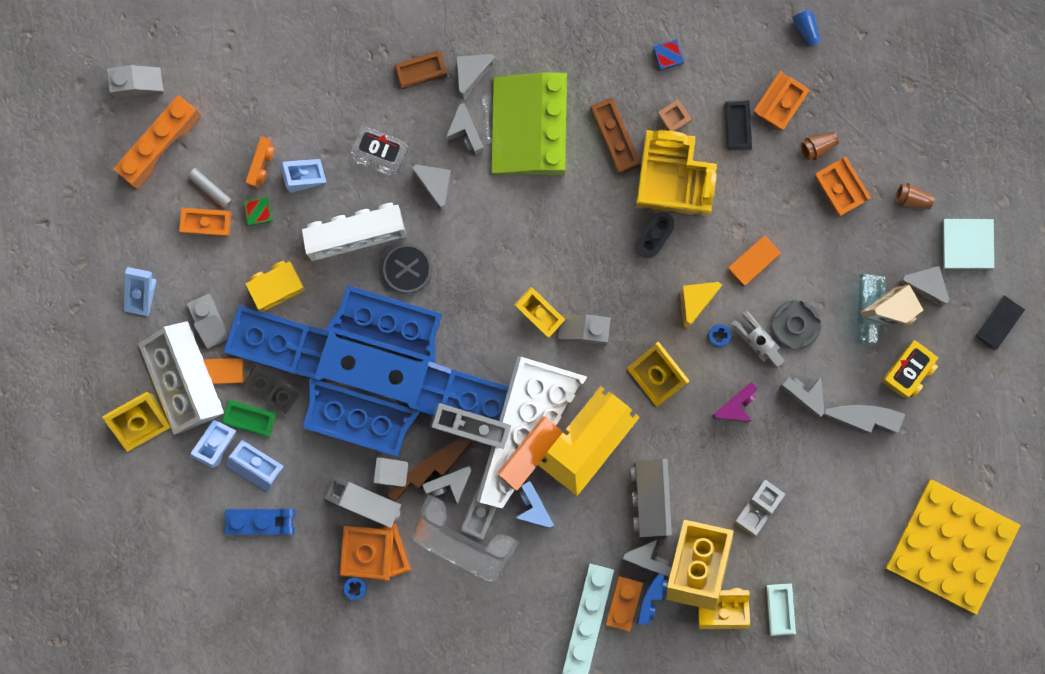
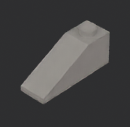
M436 403L429 427L504 449L511 425Z

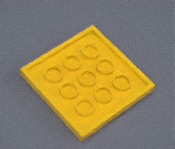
M929 479L885 569L977 615L1021 525Z

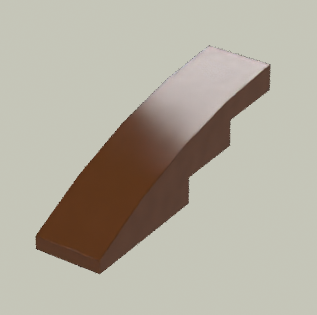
M461 438L440 449L407 474L404 487L395 486L387 495L396 502L412 483L420 489L435 471L444 476L474 440Z

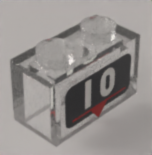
M362 125L351 154L356 158L355 162L361 165L369 166V164L378 166L377 170L384 174L391 175L392 172L399 174L409 145L405 141Z

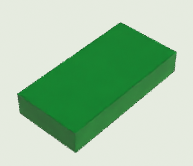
M228 400L221 423L270 438L277 414Z

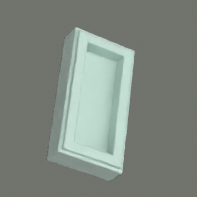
M792 584L766 585L770 636L796 634Z

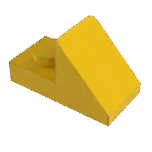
M532 287L514 304L520 314L531 321L548 338L565 321Z

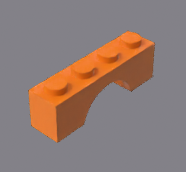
M177 95L113 169L138 190L152 174L156 162L167 147L180 136L186 135L200 119L201 115L181 96Z

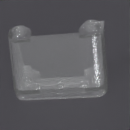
M428 494L412 533L414 542L418 546L484 581L496 582L499 580L520 542L507 535L495 536L487 548L444 526L448 519L446 518L447 508L441 500Z

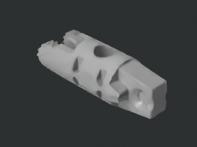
M747 310L742 313L743 318L753 327V330L748 334L736 320L730 325L763 362L768 360L775 368H778L784 362V359L777 352L780 347ZM757 337L762 338V345L757 344Z

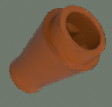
M835 132L806 137L805 141L800 144L801 151L807 160H817L830 149L839 145V139Z
M909 183L906 185L900 184L896 192L895 202L899 203L901 207L930 210L934 202V196Z

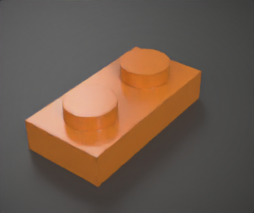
M260 137L245 182L248 187L258 190L259 185L264 184L267 176V170H265L267 161L271 162L274 156L275 147H272L273 143L268 138Z
M181 208L179 232L182 234L230 237L232 212Z
M618 577L606 625L630 632L643 586L642 582Z

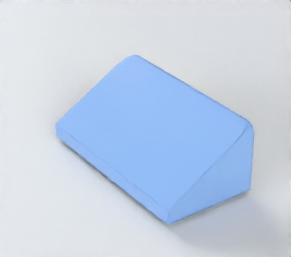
M243 440L228 457L226 464L228 468L265 491L271 488L284 467Z

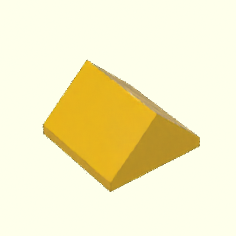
M713 282L682 287L680 290L683 327L688 329L719 291L722 284Z
M659 342L626 368L656 407L689 382L688 378Z
M148 392L102 416L127 452L171 428L154 395Z

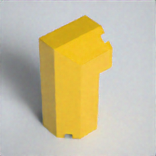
M601 386L566 428L569 434L565 435L562 433L545 454L544 459L547 462L543 463L540 461L538 464L541 469L576 497L640 418L637 414L632 417L630 415L632 409L612 393L608 392L604 395L602 393L604 388Z

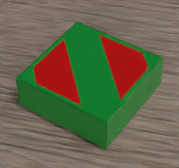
M268 197L244 201L248 226L273 222Z

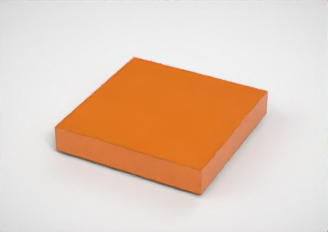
M344 525L339 576L390 580L394 530Z

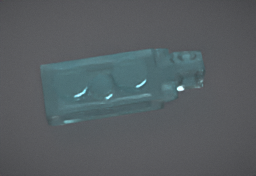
M861 274L859 277L858 328L861 330L860 339L863 344L877 343L878 332H880L881 326L884 325L883 322L863 317L861 311L885 295V276Z

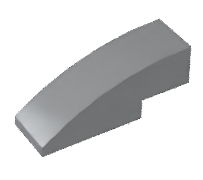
M849 405L825 409L822 416L866 434L871 433L874 426L896 434L900 430L905 414L877 406Z

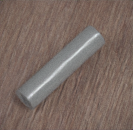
M196 168L188 174L187 177L223 209H226L231 204L232 199Z

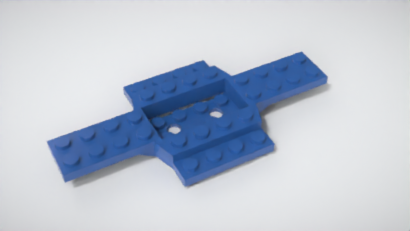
M349 285L346 287L340 309L325 330L238 305L224 349V353L309 378L310 404L302 428L399 457L405 434L410 430L419 415L425 413L433 416L436 403L499 421L509 386L436 364L435 338L442 313ZM336 335H337V336L344 337V338H347V339H351V340H354V341H357V342H361V343H364V344H367V345H371V346H374V347H377V348H380V349H384V350H387V351H390V352H394V353H397V354H400V355H404V356H407V357H410V358H414V359L420 360V361H422V362H417V361L410 360V359H407V358H404V357H400V356H397V355H394V354H391V353H387V352H384V351H381V350H377V349H374V348H371V347H367V346H364V345H361V344H357V343H354V342H351V341H348V340H344V339H341V338L336 337ZM345 356H352L355 359L356 363L353 369L345 370L342 368L341 361ZM394 370H398L403 374V381L398 385H394L389 381V374ZM326 378L335 382H339L368 392H372L401 402L408 403L410 408L392 402H388L379 398H375L369 395H365L356 391H352L346 388H342L336 385H332L320 380Z

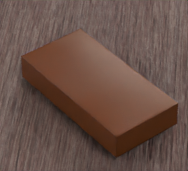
M441 50L394 64L401 89L448 75Z

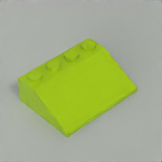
M532 73L494 77L492 174L565 176L567 73Z

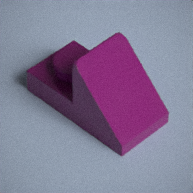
M753 382L749 383L715 412L712 417L716 420L750 423L752 421L751 418L739 405L743 404L746 407L756 398L753 393L758 388Z

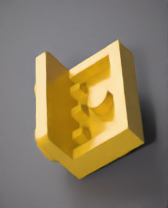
M740 588L721 591L716 611L698 607L699 629H749V591Z

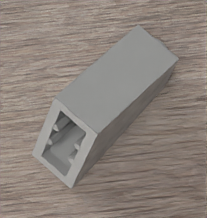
M336 476L333 477L324 497L326 500L390 528L393 523L397 522L400 516L401 504Z

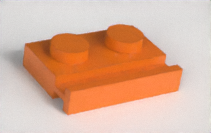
M780 71L753 113L759 115L763 120L783 132L810 89Z
M846 156L814 175L838 217L843 216L871 199Z

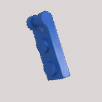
M225 509V534H295L293 517H296V509ZM277 517H283V527H276Z

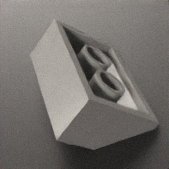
M668 459L636 461L635 467L630 468L631 482H636V492H632V507H637L638 517H633L634 532H638L639 537L671 536Z

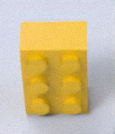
M684 520L667 586L666 600L714 611L717 610L731 550L733 530Z

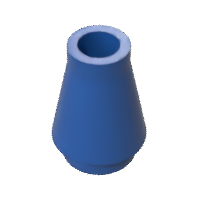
M810 9L792 17L794 21L792 25L808 47L821 41L815 14H812Z

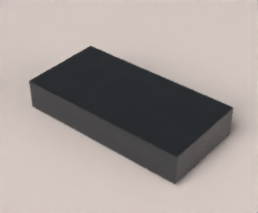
M750 100L725 101L727 151L752 150Z
M1004 295L975 336L994 350H997L1025 309Z

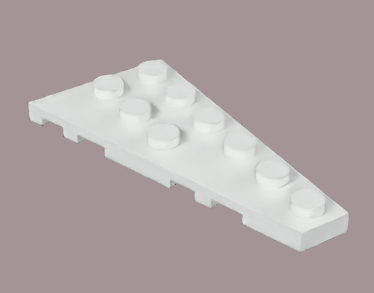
M517 357L499 420L511 425L504 449L494 446L491 448L476 501L499 508L504 507L514 489L501 479L497 472L542 416L547 417L557 425L561 419L562 412L567 404L572 402L576 390L580 384L584 383L587 378L586 376L527 358Z

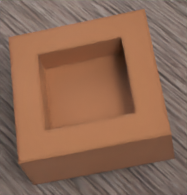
M679 99L657 113L668 131H677L692 120Z

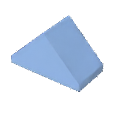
M320 159L280 163L284 182L290 193L326 183Z

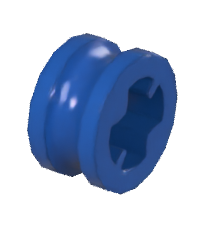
M723 324L713 326L708 334L709 342L715 347H723L731 339L730 329ZM718 329L724 331L722 334L726 333V338L722 339L721 342H716L717 338H713V333H717Z
M356 577L346 581L344 593L349 599L359 600L366 594L367 585L361 578ZM352 582L355 584L359 582L361 584L359 589L360 595L356 596V593L350 594V584Z

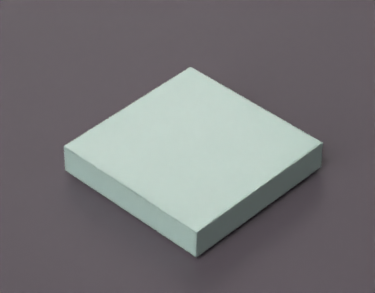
M994 219L942 220L943 269H994Z

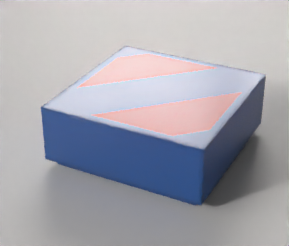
M677 39L653 46L660 71L684 64Z

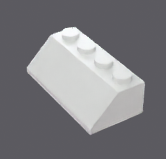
M393 203L380 205L379 210L371 212L369 209L359 210L355 212V216L348 218L345 215L331 218L332 222L322 224L321 221L313 222L307 225L308 228L302 229L306 254L311 261L407 237L399 205H393Z
M188 321L163 327L138 344L174 435L209 422L224 413Z

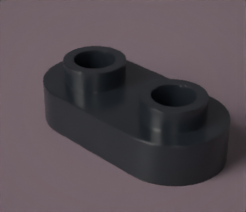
M658 212L653 215L639 236L636 249L642 257H655L671 235L675 223L670 214ZM664 222L666 228L660 230L657 227V223ZM644 243H652L653 248L651 250H646L644 248Z

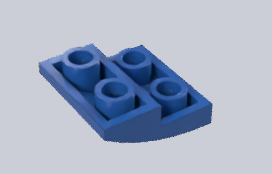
M656 574L649 583L639 606L636 623L649 625V620H654L655 605L651 604V600H661L662 595H667L668 580H663L664 575Z

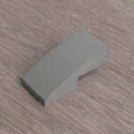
M764 480L734 524L751 536H757L769 516L785 496V493L767 480Z

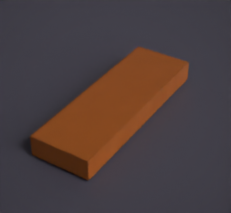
M613 97L590 106V110L618 175L641 166V162Z

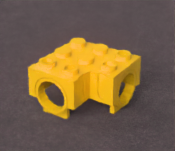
M646 130L636 208H651V210L664 212L673 211L687 215L696 214L702 217L710 216L716 183L717 164L693 161L695 136H687L675 131Z

